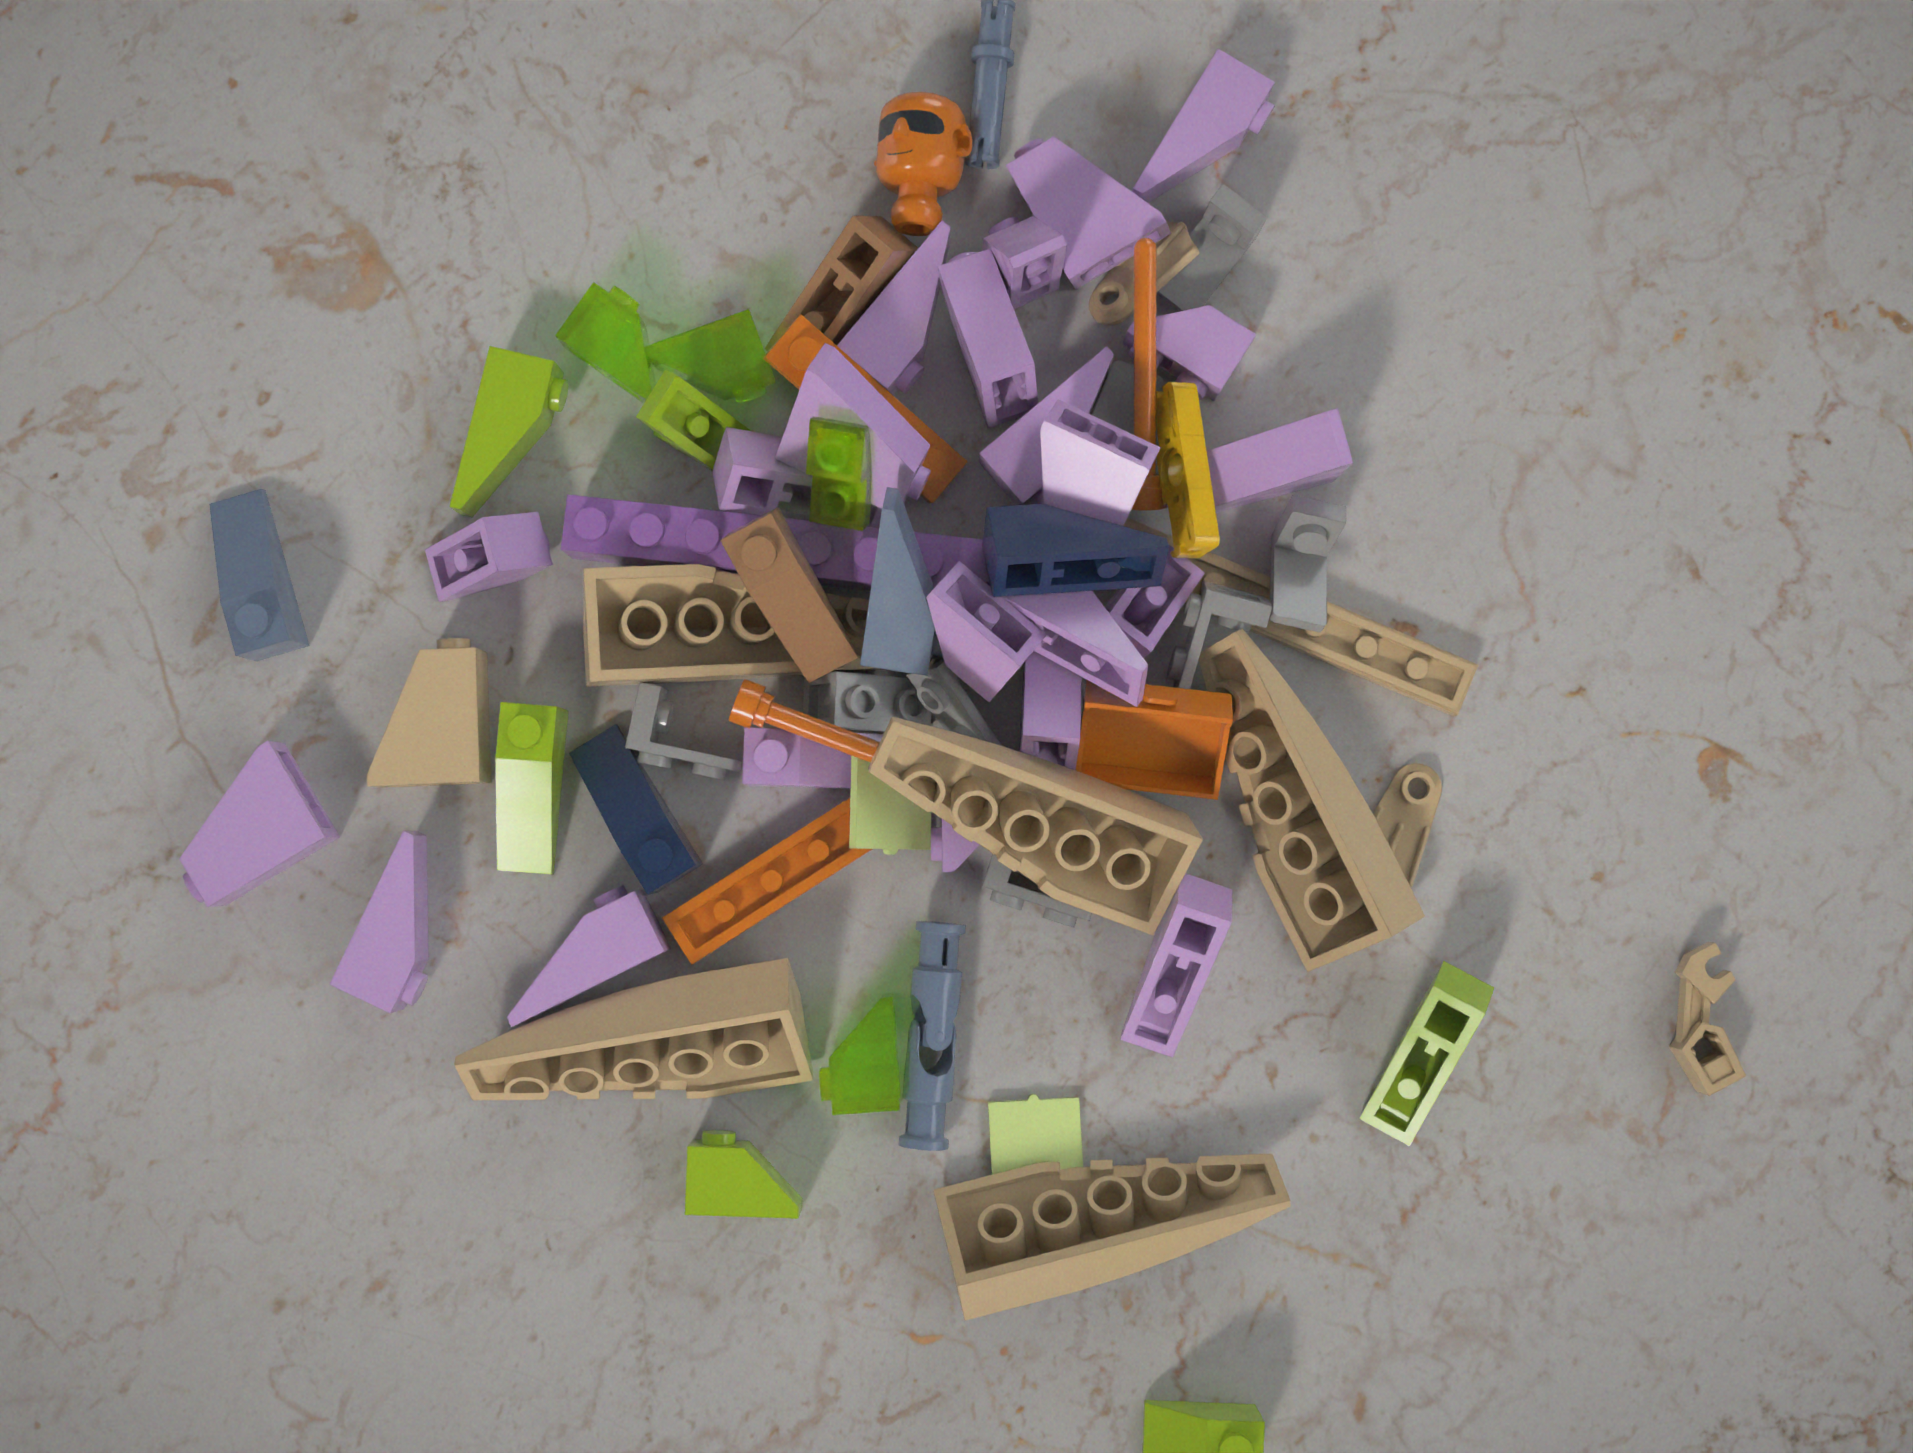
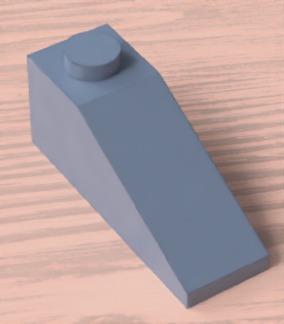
M887 487L881 512L860 665L928 676L931 655L942 657V651L926 599L934 589L899 489Z
M258 489L209 504L220 603L235 656L258 662L310 646L266 490Z

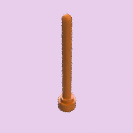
M1141 238L1134 246V435L1156 445L1157 248L1152 239ZM1156 458L1132 510L1148 511L1167 508V505H1163L1160 475L1156 473Z
M747 679L743 680L728 721L748 729L751 728L752 724L763 728L764 724L767 723L864 761L871 762L880 742L773 702L775 696L765 693V686Z

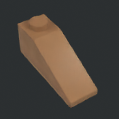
M852 216L764 349L769 351L800 314L834 344L838 345L917 251L918 247L902 233L898 232L882 216Z
M779 507L733 530L720 540L747 591L808 683L859 657Z

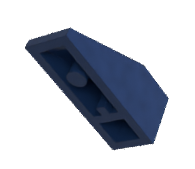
M1046 504L987 507L982 549L993 597L1161 586L1169 544L1167 538Z
M615 724L571 751L569 755L618 848L647 895L656 894L697 869L703 863L643 765L638 762L635 752L632 749L625 748L627 739L619 726Z

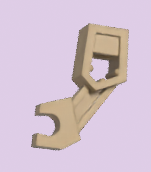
M1706 942L1684 954L1675 970V973L1680 977L1676 1037L1669 1045L1695 1091L1708 1096L1746 1077L1724 1028L1709 1024L1711 1004H1715L1736 980L1732 972L1722 970L1714 977H1710L1705 969L1707 961L1721 954L1717 944L1714 942ZM1704 1037V1039L1709 1041L1713 1052L1697 1060L1695 1057L1696 1051L1692 1048L1699 1039Z

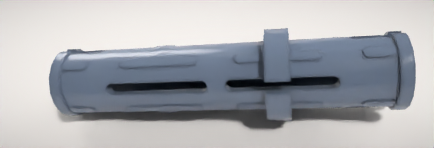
M981 0L978 45L972 48L971 60L976 65L969 128L972 136V151L969 156L965 157V164L973 168L983 169V161L987 162V169H996L1000 164L999 151L1008 68L1014 65L1015 55L1014 51L1010 49L1013 12L1016 3L1012 0H998L997 6H993L994 0Z

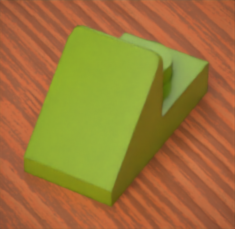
M664 370L636 415L637 419L654 430L653 434L655 437L713 471L725 428L751 431L677 374Z

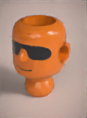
M908 92L892 98L884 105L881 111L878 128L877 158L874 165L876 166L880 182L889 191L898 195V199L893 203L890 218L894 228L905 235L928 236L942 221V208L937 202V197L945 196L956 189L962 176L964 157L969 156L972 151V136L969 127L966 125L965 117L959 106L945 96L928 92Z

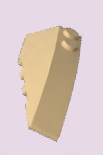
M700 564L583 569V636L586 687L639 684V682L655 684L803 675L747 591L739 574L716 570L714 567ZM825 593L859 655L855 660L831 672L848 673L886 670L860 665L869 600Z
M1243 629L1238 630L1201 651L1199 664L1207 691L1232 694L1233 722L1228 738L1229 750L1226 751L1225 758L1230 774L1237 773L1244 803L1240 804L1239 808L1244 826L1251 825L1258 853L1253 855L1257 873L1306 971H1312L1391 938L1424 918L1425 915L1381 828L1345 765L1299 698Z
M891 717L868 767L871 774L926 812L932 811L952 825L953 830L970 842L974 840L994 854L1003 865L1014 872L1019 871L1035 882L1039 889L1051 898L1150 935H1154L1203 841L1186 812L1090 775L1026 753L941 728Z
M788 958L683 975L621 990L566 1008L513 1029L455 1056L454 1063L472 1100H545L549 1095V1091H565L570 1095L577 1096V1100L600 1099V1091L633 1090V1099H655L656 1090H686V1099H701L813 1081V1068L801 996Z
M1272 1153L1200 1156L1196 1163H1169V1159L1166 1157L1146 1158V1164L1113 1166V1160H1090V1167H1073L1061 1170L1060 1162H1040L933 1190L965 1321L1074 1293L1131 1275L1230 1236L1291 1207V1200Z

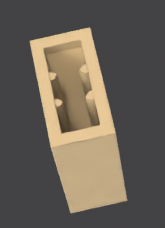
M465 638L436 640L437 649L419 650L367 773L368 787L391 788L491 783L488 656L486 651L471 647L470 639Z

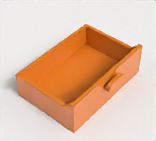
M1086 680L1081 714L1080 743L1075 771L1127 790L1218 800L1229 732L1233 722L1232 694L1145 684L1143 700L1136 707Z

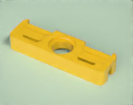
M1167 382L1162 387L1163 391H1156V429L1159 447H1161L1156 459L1160 475V487H1162L1163 505H1168L1174 550L1170 554L1173 558H1200L1218 547L1220 536L1198 391L1195 383Z

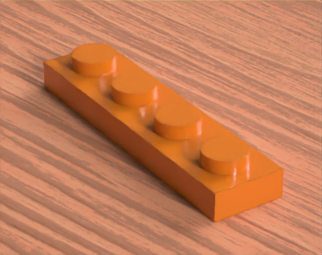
M802 314L798 315L765 354L763 359L800 390L806 370L822 346L826 343L835 347L930 444L922 466L930 469L931 472L920 496L928 503H934L968 461Z
M850 798L662 917L691 965L873 850L849 848Z

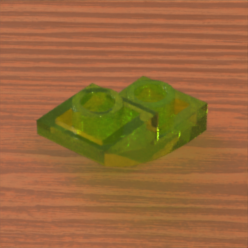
M813 416L809 422L806 474L812 475L809 522L864 531L869 525L871 507L872 466L869 426Z

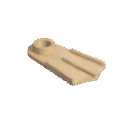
M1166 221L1171 234L1155 243L1157 248L1156 293L1200 253L1192 241L1184 222ZM1134 256L1110 269L1091 294L1089 311L1098 323L1116 325L1122 323L1134 313ZM1119 294L1118 299L1114 303L1104 305V301L1108 296Z
M1420 763L1408 764L1396 772L1373 813L1410 887L1414 884L1442 793V784L1438 774L1429 766ZM1416 777L1422 779L1427 786L1426 794L1420 799L1413 798L1408 792L1409 782Z

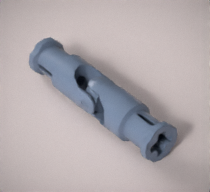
M916 921V930L921 932L918 966L912 968L910 998L914 1020H912L908 1031L902 1097L907 1100L905 1134L899 1136L898 1145L917 1150L942 1151L949 1148V1140L944 1137L946 1103L951 1102L953 1098L956 1027L953 1021L958 1011L962 983V972L957 969L959 938L960 935L965 934L966 925ZM919 1046L930 1047L936 1051L943 1050L935 1066L930 1069H923L919 1058Z

